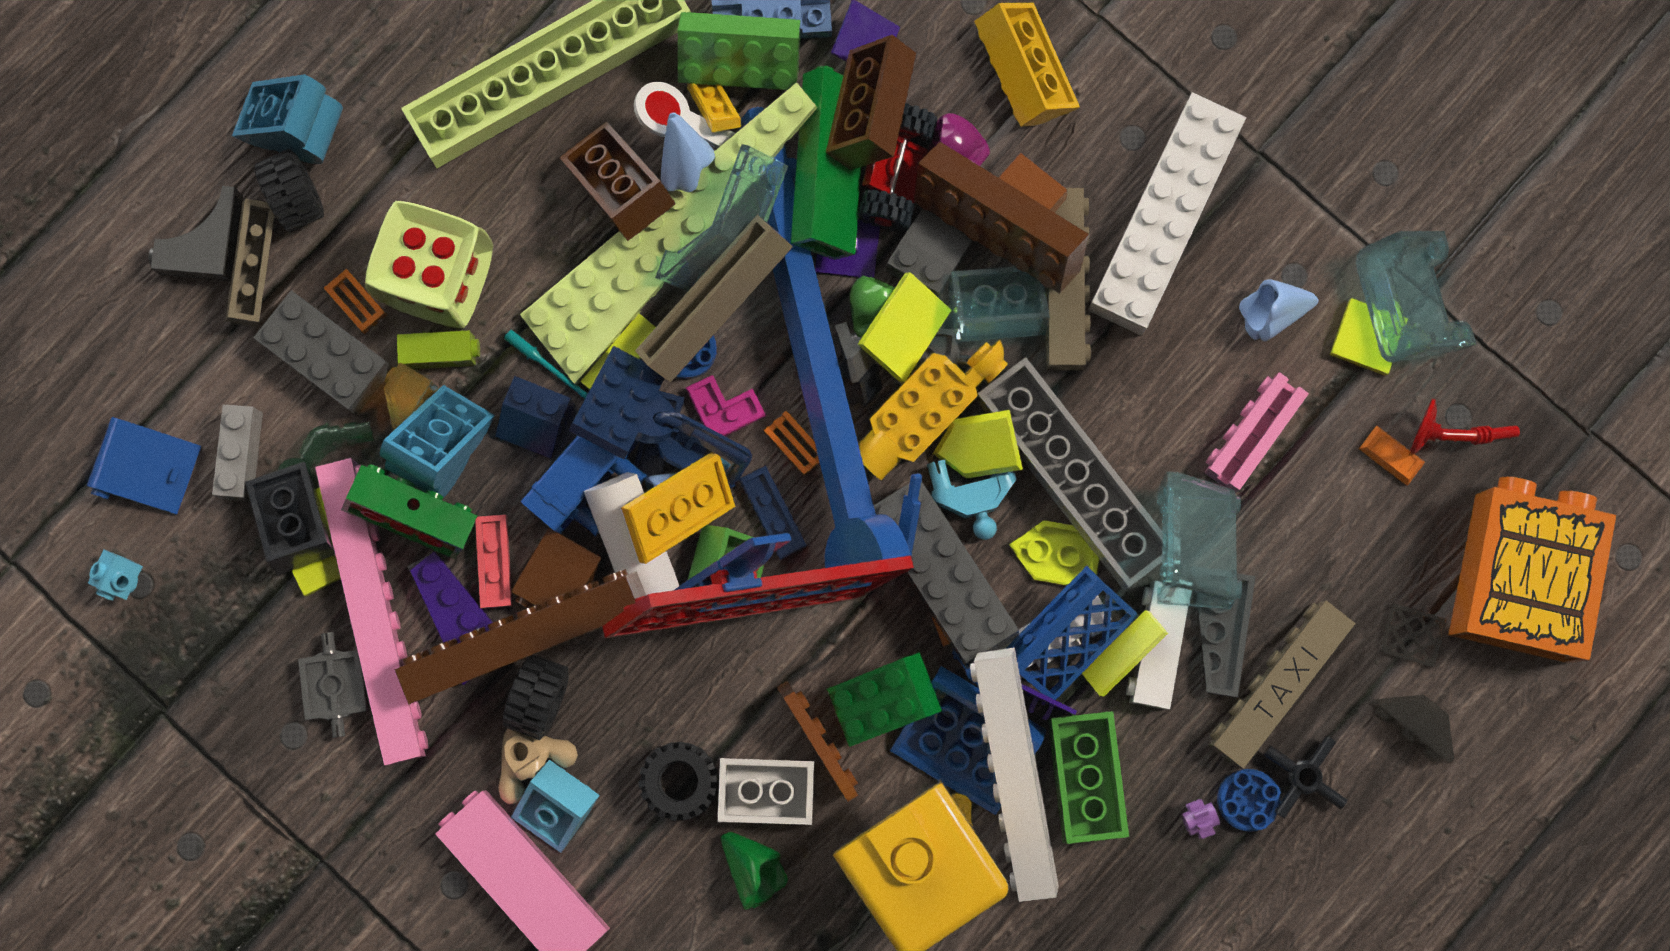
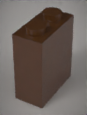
M548 528L511 592L518 595L516 602L527 608L541 604L543 609L547 608L545 601L568 592L571 597L576 596L574 589L592 583L605 560Z

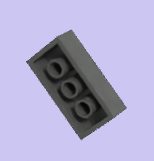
M292 290L253 337L355 415L360 412L394 369L384 359Z

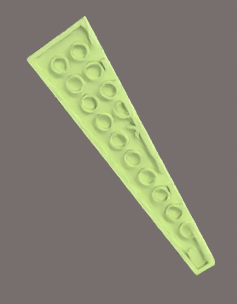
M795 83L714 151L715 158L711 164L701 170L698 186L694 191H668L676 203L673 207L629 241L620 232L616 233L520 314L574 384H579L602 357L601 355L610 344L614 343L630 321L638 316L641 312L640 310L649 299L657 294L663 287L664 282L670 279L721 220V216L732 204L734 205L741 197L740 194L760 175V171L780 152L785 142L793 137L817 109L816 105L798 83Z

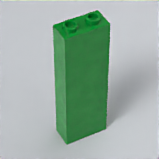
M818 66L815 70L803 74L802 89L816 105L817 109L799 128L791 244L832 260H837L855 255L861 167L849 170L826 154L844 75L833 71V68L829 66Z

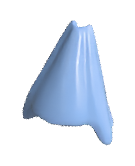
M670 113L664 139L660 181L667 191L682 190L692 192L698 186L701 170L711 164L715 158L713 148L680 115Z
M1268 279L1260 284L1256 292L1241 300L1239 310L1245 318V329L1249 336L1254 340L1261 338L1263 342H1266L1314 308L1319 300L1312 292Z

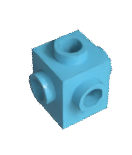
M103 550L99 560L93 564L90 570L88 583L97 588L96 594L112 601L115 596L127 600L129 594L137 586L138 575L143 566L130 559Z

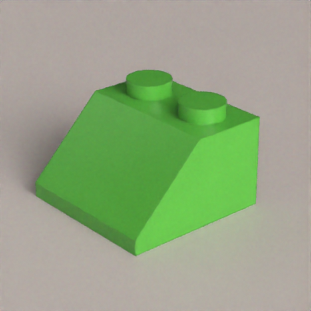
M704 526L701 529L688 580L748 539L754 537L725 527ZM764 565L756 571L758 578H761Z

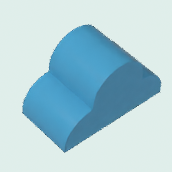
M305 74L252 82L232 136L263 149L276 150L278 152L290 149L303 162L322 164L341 116L343 106L325 94L326 88L322 84Z
M443 385L383 440L380 457L386 460L385 469L398 477L411 481L415 484V487L423 492L431 490L445 497L463 472L470 455L486 435L495 415Z

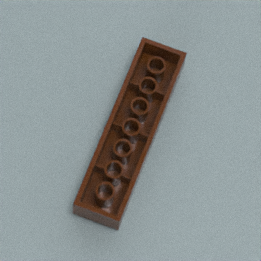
M626 569L604 577L603 581L605 584L599 586L598 581H594L574 589L576 594L574 597H571L568 592L545 601L547 608L543 609L542 605L538 604L516 613L517 620H514L513 615L488 624L490 630L486 632L485 627H481L459 636L461 643H458L457 638L430 648L432 651L431 655L429 650H425L402 659L404 666L394 670L408 705L603 626L624 611L623 607L635 604L636 598L646 596L637 571L628 574Z

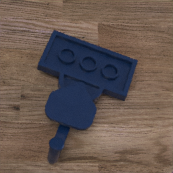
M613 346L568 431L622 459H625L634 440L655 444L663 460L681 470L703 458L706 450L709 449L733 462L728 472L725 471L729 487L733 488L752 460L751 451L683 414L675 413L669 401L658 393L665 378L651 369L644 361Z

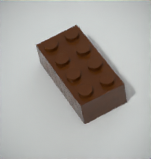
M889 35L849 50L826 149V154L849 170L894 157L916 52L894 35Z
M607 121L559 157L579 185L627 241L676 204L662 182Z

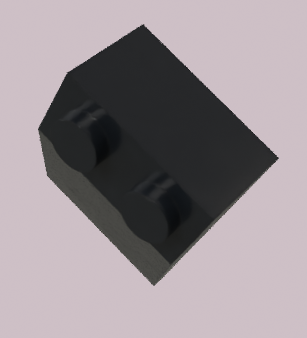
M305 462L246 481L266 561L277 575L335 556L330 529Z

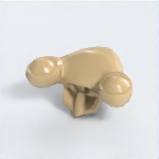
M507 729L502 742L501 776L498 787L500 798L507 804H517L525 792L522 780L534 778L536 772L545 765L548 758H551L556 765L563 768L573 765L578 756L575 745L568 740L553 739L547 736L537 740Z

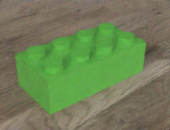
M681 12L678 26V83L720 84L722 86L788 90L797 83L800 20Z
M1113 711L1047 719L1063 843L1072 844L1129 837Z

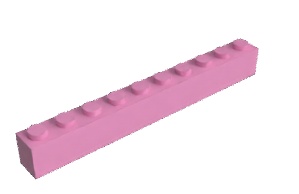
M352 458L317 466L315 469L383 763L385 766H390L425 757L424 749H428V740L425 731H420L417 719L421 718L419 703L416 701L408 705L394 670L404 666L402 659L407 658V651L404 642H399L396 631L401 628L397 612H392L389 601L394 599L391 584L384 580L383 571L387 570L383 553H378L376 541L380 540L378 528L374 524L341 511L361 466Z

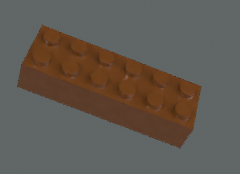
M939 142L918 163L914 202L922 209L932 212L946 224L954 226L965 233L971 240L984 245L996 256L1006 259L1015 265L1018 270L1028 273L1039 280L1042 285L1053 289L1059 294L1081 271L1089 234L942 142Z

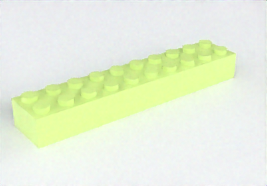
M593 0L401 109L436 168H439L678 33L681 12L691 11L684 0Z

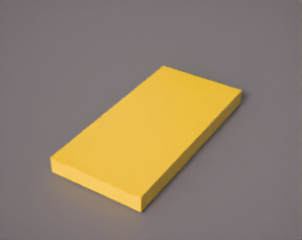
M711 452L624 505L621 509L640 563L647 564L736 506L721 457Z

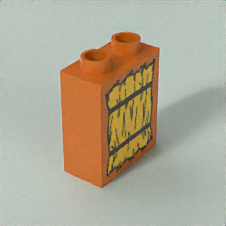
M1500 477L1497 487L1475 495L1448 636L1564 663L1589 661L1616 515L1595 510L1597 497L1587 493L1559 491L1558 500L1554 501L1535 496L1537 487L1535 482L1516 477Z

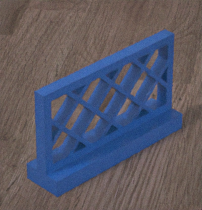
M1086 566L1005 649L1015 648L1019 674L1042 694L1056 700L1139 615ZM1102 591L1106 592L1105 604L1092 606V601ZM1124 609L1127 612L1118 622H1110L1111 611ZM1104 612L1103 624L1090 625L1091 613ZM1084 614L1083 626L1070 628V623L1078 615ZM1102 631V638L1095 644H1089L1090 633ZM1082 634V645L1069 647V635ZM1062 636V647L1048 650L1049 644L1056 637ZM1081 653L1080 661L1076 665L1067 666L1068 655ZM1061 656L1060 667L1047 669L1048 657ZM1035 659H1041L1040 670L1029 672L1025 670ZM1059 675V682L1049 691L1046 688V677Z

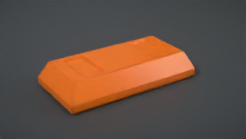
M1378 426L1373 429L1359 448L1361 452L1406 486L1409 485L1425 463L1417 455H1409V449Z

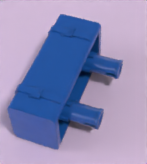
M577 435L538 482L536 481L531 486L532 489L520 502L559 534H562L575 519L596 537L599 534V530L590 507L587 506L588 502L583 491L606 482L614 472L618 476L626 472L637 474L640 484H642L647 475L627 459L628 455L639 444V441L634 440L625 459H622Z

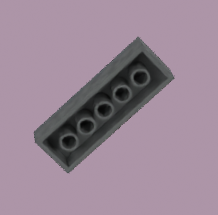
M921 481L918 497L921 507L911 556L914 568L905 572V575L965 668L969 669L970 665L974 663L977 653L1000 649L1019 635V629ZM910 483L874 505L876 515L885 514L892 518L899 526L904 495H908Z

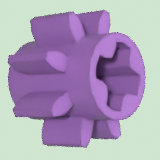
M1202 799L1186 804L1188 812L1182 813L1181 816L1189 835L1197 834L1199 839L1214 835L1213 827L1220 825V821L1212 803L1204 805Z

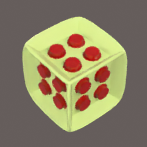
M395 201L385 216L371 253L366 271L365 288L374 299L396 310L441 325L465 328L475 310L488 274L493 250L492 240L484 229L462 218L415 203Z

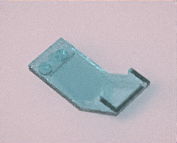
M741 144L712 225L677 253L665 250L655 278L688 292L757 214L768 222L788 165L751 146Z

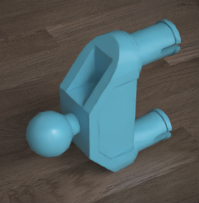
M940 460L937 463L940 474L937 472L935 462L927 464L926 466L929 470L934 489L931 492V496L936 504L965 519L976 516L973 524L974 534L982 540L992 538L996 534L997 525L991 517H988L987 513L996 510L1017 480L1016 474L1013 471L992 474L989 479L955 487L954 485L951 486L945 460Z

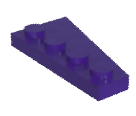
M432 552L410 570L443 643L457 638L458 643H461L459 636L481 627H485L486 632L490 631L488 624L493 623V621L480 608V605L437 552Z

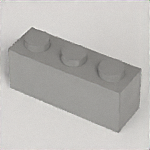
M224 404L222 406L212 495L220 499L251 502L246 481L256 477L263 413L254 407Z

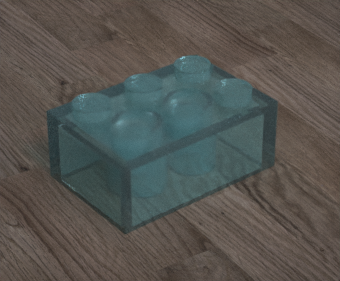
M1016 267L951 271L948 294L956 342L1046 334L1050 319L1044 285L1036 278L1018 270Z

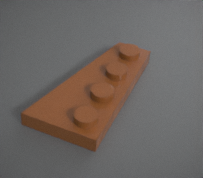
M788 681L777 687L847 802L858 796L854 789L858 782L849 768L843 771L837 762L842 759V756L833 742L827 745L821 735L826 733V730L817 716L811 719L805 709L810 707V704L801 690L795 694Z

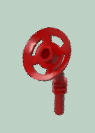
M1432 398L1417 431L1409 455L1413 456L1428 440L1434 442L1436 439L1471 442L1473 445L1489 444L1497 439L1518 437L1520 429L1516 425L1496 428L1478 426L1472 427L1470 430L1441 428V424L1436 423V399Z

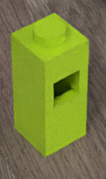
M470 330L397 334L398 365L404 370L476 366L475 357H480L479 339H475Z

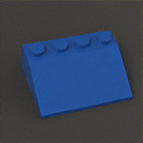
M941 666L931 683L942 711L905 725L890 751L996 815L1001 808V803H996L994 799L993 784L997 782L995 772L990 773L987 756L991 754L989 742L985 743L982 735V724L986 723L984 712L979 713L977 708L976 694L980 693L979 688ZM1028 719L1035 755L1043 742L1047 730Z

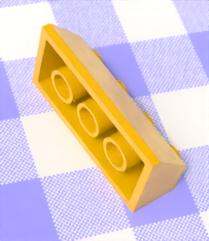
M998 3L974 21L978 29L979 38L987 49L990 63L998 74L1002 83V90L1009 99L1013 108V115L1019 122L1020 127L1040 125L1080 108L1034 3Z

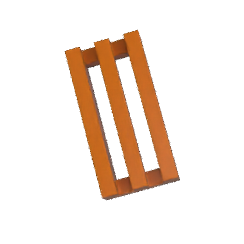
M347 269L324 287L327 293L364 334L369 331L368 329L372 325L375 326L380 318L387 316L384 310ZM348 279L376 311L375 314L371 315L343 283L344 280ZM337 286L366 317L367 320L364 323L360 321L334 291Z
M785 411L764 432L802 475L805 476L820 463L818 456L813 458L787 430L783 423L787 421L817 454L815 441ZM777 428L809 462L808 465L804 466L774 433Z

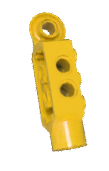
M1000 339L992 346L985 342L966 362L971 367L966 373L955 363H952L945 355L932 353L870 417L873 429L858 443L863 465L879 480H882L902 459L914 462L978 396L976 387L984 379L990 383L1007 366L1008 363L1004 360V348Z

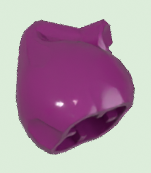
M947 113L937 121L928 153L939 142H942L981 166L989 156L990 148L978 130L968 120L953 113Z

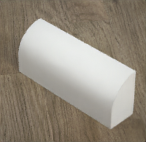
M626 472L583 491L615 573L624 569L627 570L628 574L637 571L646 595L672 591L679 587L666 551L647 564L640 563L621 509L624 505L644 494L637 474Z

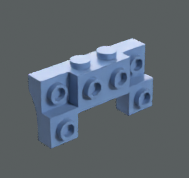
M712 0L713 14L800 20V39L832 37L830 0Z

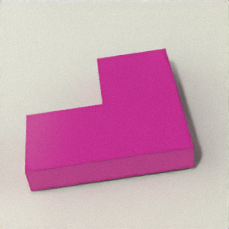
M713 375L686 387L703 425L723 436H727L766 417L753 389L725 401Z

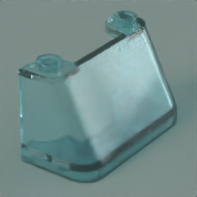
M1398 231L1362 248L1357 254L1356 267L1381 356L1388 362H1401L1449 353L1477 345L1473 330L1466 321L1457 320L1449 322L1434 267L1445 262L1448 257L1449 246L1445 231Z
M1166 471L1157 491V505H1161L1160 513H1162V565L1160 575H1162L1161 584H1163L1162 587L1157 589V604L1231 609L1235 599H1240L1242 593V582L1237 580L1236 514H1239L1240 496L1235 495V490L1183 473Z

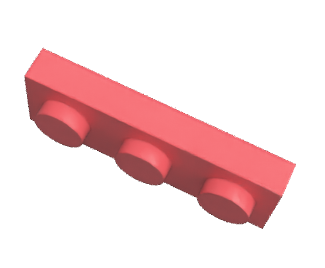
M507 515L477 517L475 525L480 608L511 607L513 605Z

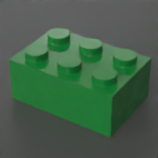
M920 653L904 657L827 689L849 747L942 711Z

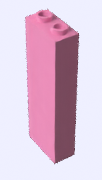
M476 790L463 800L462 804L465 807L456 815L453 812L449 813L438 824L441 829L435 833L437 837L539 951H587L610 929L487 790L480 793Z

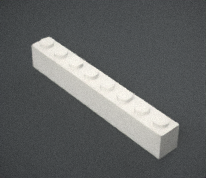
M1015 648L977 653L974 663L970 665L971 677L973 682H978L980 693L976 694L979 713L984 712L986 724H982V735L984 742H989L991 754L987 756L990 773L995 772L997 783L993 784L995 802H1000L1002 813H999V825L1001 832H1006L1008 843L1004 844L1006 861H1012L1013 872L1010 873L1012 891H1017L1019 902L1056 898L1059 885Z

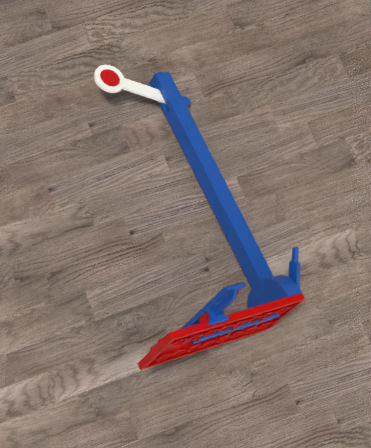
M664 82L648 83L635 96V115L640 124L654 135L665 137L670 113L680 115L709 145L715 148H719L736 134L730 130L711 132L705 118L691 112L683 94L670 84ZM754 107L747 110L746 114L741 118V128L738 129H742L764 109L762 107ZM783 146L780 152L760 171V175L751 183L760 217L791 244L797 159L787 158L785 146ZM791 244L793 247L773 268V273L835 523V529L830 533L826 544L825 568L758 578L756 573L759 570L758 568L770 559L774 551L790 542L791 536L789 533L750 538L676 589L636 598L635 604L623 607L624 611L603 625L605 638L854 600L914 568L911 556L921 507L918 497L922 476L920 473L911 475L908 495H904L899 526L892 518L885 514L876 515L811 251Z

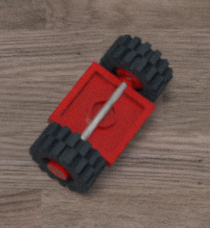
M905 103L894 157L867 165L862 185L872 191L866 190L862 194L858 218L863 220V222L871 223L872 226H879L885 230L888 228L890 231L898 230L902 232L909 229L915 208L914 195L918 163L928 154V149L918 145V143L926 145V143L930 144L932 142L937 123V116H934L933 112H928L925 108L920 109V106L917 105L910 106L909 103Z

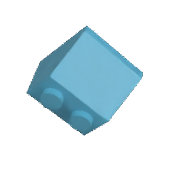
M549 760L530 781L511 818L561 853L586 819L600 795L570 775L562 767Z

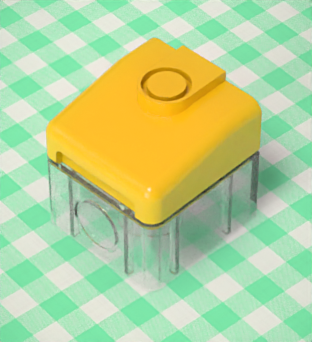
M941 778L840 844L833 854V857L896 951H926L1001 901L1008 893V883L1002 869Z

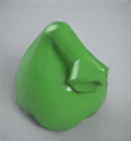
M861 276L854 282L850 291V306L854 331L858 337L865 334L895 287L876 278Z

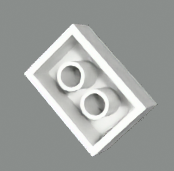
M720 758L718 822L812 825L814 761Z

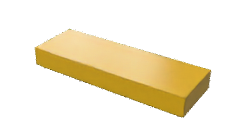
M687 83V89L705 118L711 132L741 128V118L722 85Z

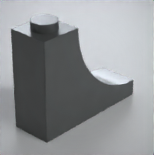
M222 186L221 194L214 210L201 225L178 237L155 239L154 248L150 249L148 256L151 269L163 276L231 281L243 195L235 187Z

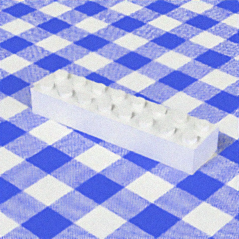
M1193 92L1191 93L1088 311L1142 336L1153 317L1244 124L1245 116Z

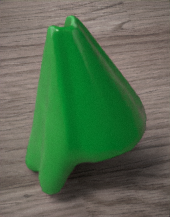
M728 832L721 836L722 847L743 909L748 910L751 907L757 908L770 900L774 893L785 887L788 877L780 863L781 854L778 851L734 832Z

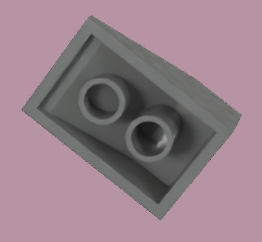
M922 209L889 259L886 272L900 280L905 273L911 272L931 292L940 298L973 240L954 226L946 224L932 212Z

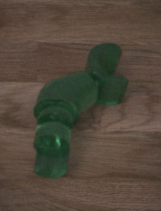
M370 421L358 424L356 422L344 423L342 428L339 425L330 426L329 423L313 428L307 434L298 451L301 454L300 457L285 460L278 470L305 462L313 482L315 471L312 465L314 463L318 465L329 452L335 451L337 447H342L344 442L352 445L374 440Z

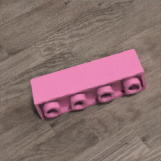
M1280 372L1272 379L1269 376L1265 378L1257 389L1261 395L1255 403L1252 400L1247 403L1240 413L1244 417L1238 426L1232 424L1223 436V439L1227 441L1221 450L1215 448L1205 462L1209 467L1204 473L1233 494L1242 488L1309 394L1301 387L1295 389L1287 383L1289 379Z

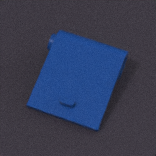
M111 417L87 486L92 488L90 494L109 499L110 495L113 494L178 514L201 446Z

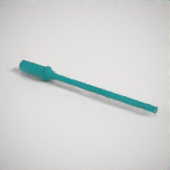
M510 330L505 335L504 339L523 353L526 359L539 362L584 399L586 398L588 393L543 359L537 351V347L530 345L513 330Z

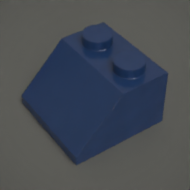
M514 376L502 404L496 437L552 459L575 403L567 396Z

